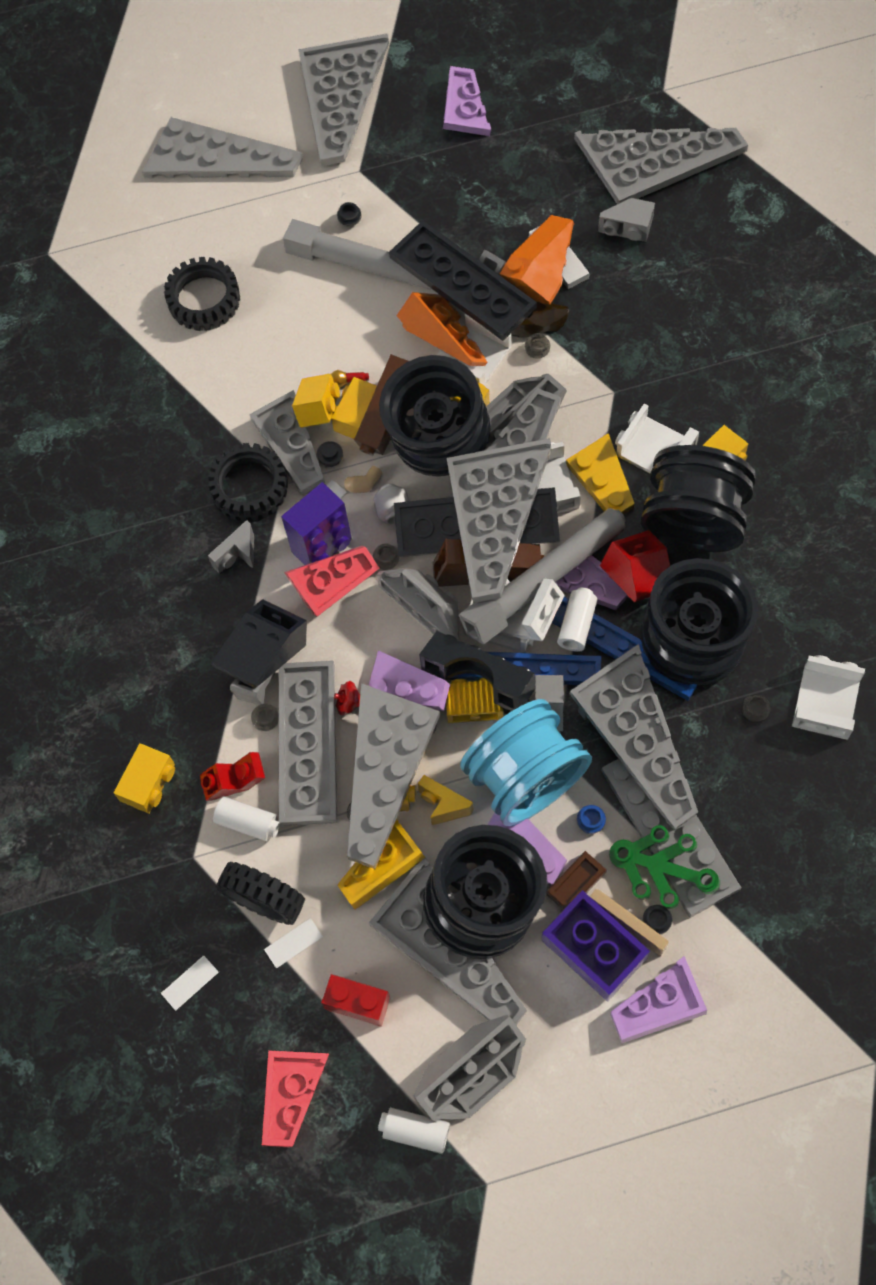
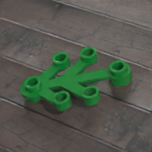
M662 825L653 827L649 835L635 842L625 839L616 841L609 851L610 860L616 867L625 869L633 885L632 892L640 900H645L650 896L651 887L642 880L636 865L648 868L661 894L660 902L668 909H673L678 905L679 897L671 890L663 873L696 883L698 889L705 894H712L720 887V878L712 869L706 868L696 871L668 862L683 853H692L696 850L697 841L691 834H683L677 843L652 856L642 854L641 852L656 843L665 844L669 840V832ZM659 830L665 831V836L662 839L655 838V834ZM692 839V846L690 848H684V840ZM620 850H628L626 858H619ZM706 875L712 877V882L709 885L702 884V878ZM641 885L646 886V893L638 895L637 888ZM668 894H672L675 897L674 902L671 904H666L664 901Z

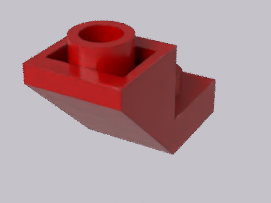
M249 752L234 764L215 763L200 774V779L206 801H212L223 796L226 797L249 790L265 779L259 752Z

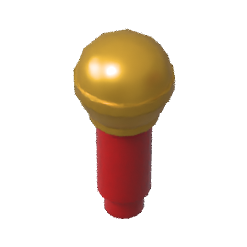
M335 370L331 373L334 383L336 382L339 388L346 385V383H351L354 377L369 381V373H346L341 370Z

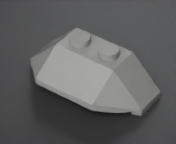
M549 373L543 374L540 377H529L512 382L486 406L490 417L491 432L489 442L484 451L492 445L500 432L509 424L536 388L562 397V400L567 392L566 388Z
M415 569L379 571L376 574L378 586L431 633L434 634L436 631H439L445 635L450 634L459 640L458 601L449 591H442L438 587L437 581L431 575L427 574L425 576L421 571Z
M509 1015L473 1026L426 1067L413 1097L432 1121L470 1118L516 1077L522 1047H524L526 1042L525 1036Z

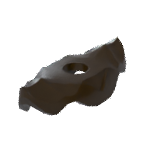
M537 302V308L532 312V316L526 318L511 333V336L534 337L547 331H559L568 318L569 307Z

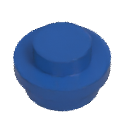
M587 805L578 812L577 824L583 832L595 834L600 832L605 826V813L598 806Z

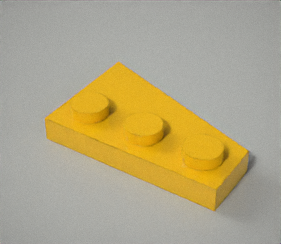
M609 433L566 459L567 467L603 511L612 508L619 510L624 515L634 508L635 503Z
M396 819L376 868L373 869L355 862L337 886L354 910H356L425 859V856Z

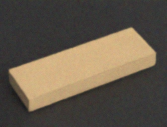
M595 889L590 897L639 942L661 957L668 946V940L599 889Z

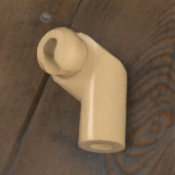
M371 466L365 476L347 477L344 481V487L352 493L369 492L382 475V471L376 466Z

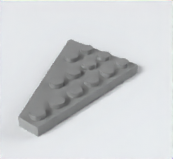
M388 33L298 49L321 166L345 162L389 45Z
M707 128V132H690V129H653L652 133H636V130H615L612 132L599 130L598 134H581V131H577L574 135L575 141L617 204L629 198L638 199L745 153L748 150V144L737 128Z
M550 438L446 458L473 603L498 599L502 596L552 449Z

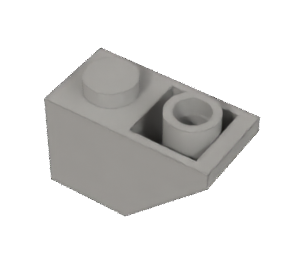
M629 198L601 212L598 232L646 242L653 220L655 203Z

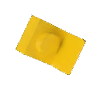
M423 775L418 783L420 796L430 804L435 805L436 802L439 803L431 815L432 825L470 816L474 811L472 801L426 775Z

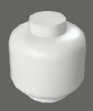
M387 484L382 486L381 490L375 494L374 504L379 520L386 522L388 525H396L394 503L409 501L404 488L394 484Z

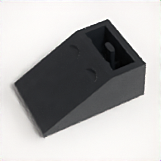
M262 599L244 614L211 662V666L256 689L306 646L307 620Z

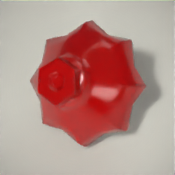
M348 681L345 684H341L338 693L334 694V699H337L335 707L340 715L352 713L359 707L360 694L353 682Z

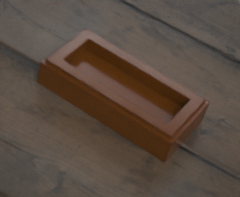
M584 851L547 890L546 895L564 910L582 890L587 894L605 875L607 870L589 853Z

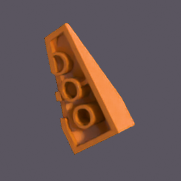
M551 215L511 254L500 272V276L534 301L550 305L562 286L563 267L566 266V252L570 245L574 225L573 220Z
M411 293L396 315L403 323L402 326L406 331L469 366H485L488 363L477 343L467 337L469 333L467 326L460 325L458 320L461 316L448 300L439 294Z

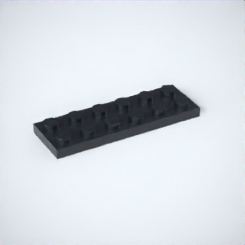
M423 220L389 251L390 259L502 341L537 308L536 301Z
M555 487L537 490L520 543L546 544L560 542ZM454 497L394 503L399 557L437 554L445 539L461 540Z

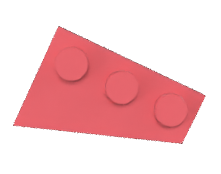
M360 546L284 573L312 614L317 617L380 568L367 548Z
M268 1051L262 1146L293 1148L329 1054Z

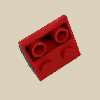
M648 530L613 541L600 567L621 587L628 597L637 602L650 597L654 582L664 570L670 567L667 548Z

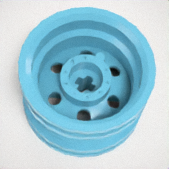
M545 699L528 702L498 720L470 746L460 763L461 770L466 775H469V780L473 785H487L494 794L495 798L491 804L492 810L497 815H500V820L505 826L519 824L547 808L583 776L592 762V756L587 750H583V745L578 739L566 741L558 732L557 727L560 723V717L554 710H551L550 704Z

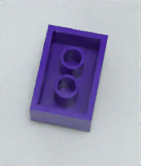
M323 482L281 516L291 552L304 565L333 556L338 551H343L352 540L345 503Z
M583 890L542 932V942L607 1002L648 959L650 953L641 942Z

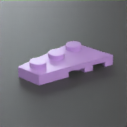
M450 66L443 129L490 136L491 127L487 122L486 110L480 99V90L474 70Z
M592 555L556 582L561 591L569 594L578 588L590 589L597 597V604L613 610H617L628 598L621 587L600 567L601 562Z
M381 651L377 653L369 682L370 687L439 711H444L450 687L446 680Z
M494 813L488 825L507 828L524 837L536 849L543 860L547 873V885L552 886L560 876L567 863V859L528 818L514 826H505L500 820V815Z
M685 956L679 959L668 971L658 975L643 990L637 991L611 1011V1018L621 1043L707 1014V1008Z

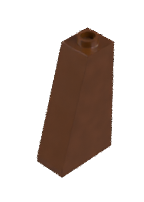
M392 354L388 359L354 439L360 446V451L374 456V453L383 455L391 440L380 417L379 401L381 391L394 371L408 362V360Z
M445 539L433 561V578L437 581L438 587L470 585L462 540ZM519 543L507 578L510 582L544 557V555H541L540 544Z

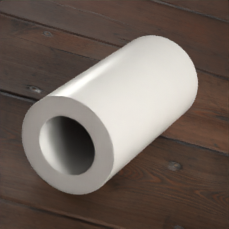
M578 588L570 593L557 641L558 645L566 650L579 652L585 648L597 603V597L590 589Z
M225 796L219 800L213 816V823L266 842L271 837L275 838L280 828L277 814Z
M390 1107L388 1113H382L378 1131L383 1132V1139L443 1154L450 1122L442 1120L432 1121L430 1117Z

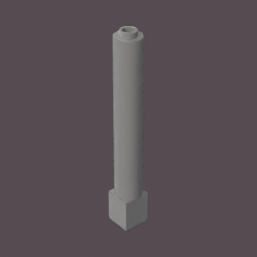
M292 219L283 237L285 251L288 254L312 261L315 257H319L433 290L390 259L389 251L320 232L319 226Z
M608 508L504 587L501 598L473 603L462 611L459 617L467 636L484 645L508 627L507 619L535 598L544 578L553 579L556 583L624 531L626 521L624 515L619 510Z

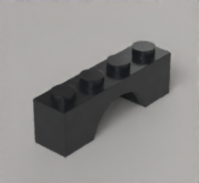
M436 631L419 654L421 670L447 681L459 674H476L485 678L493 687L494 704L510 711L526 704L535 691V673L531 672L528 668L517 666L506 661L501 656H494L482 651L475 645L459 641L450 634L445 635Z

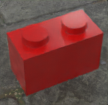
M331 974L321 1003L325 1010L382 1027L390 995L388 991Z

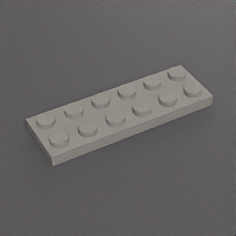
M334 661L285 663L279 668L280 826L337 823Z
M619 759L602 767L601 772L641 838L649 835L652 828L657 825H662L668 830L669 840L665 844L656 843L649 847L648 850L651 855L677 843L683 834H691L697 841L696 850L692 853H683L668 862L696 871L706 868L712 869L719 876V889L712 894H705L698 889L696 883L663 873L673 891L678 895L679 901L689 918L741 890L740 884L697 815L673 831ZM657 831L655 834V838H664L665 831ZM684 840L683 847L690 848L693 840ZM710 875L702 878L703 885H709L712 882Z

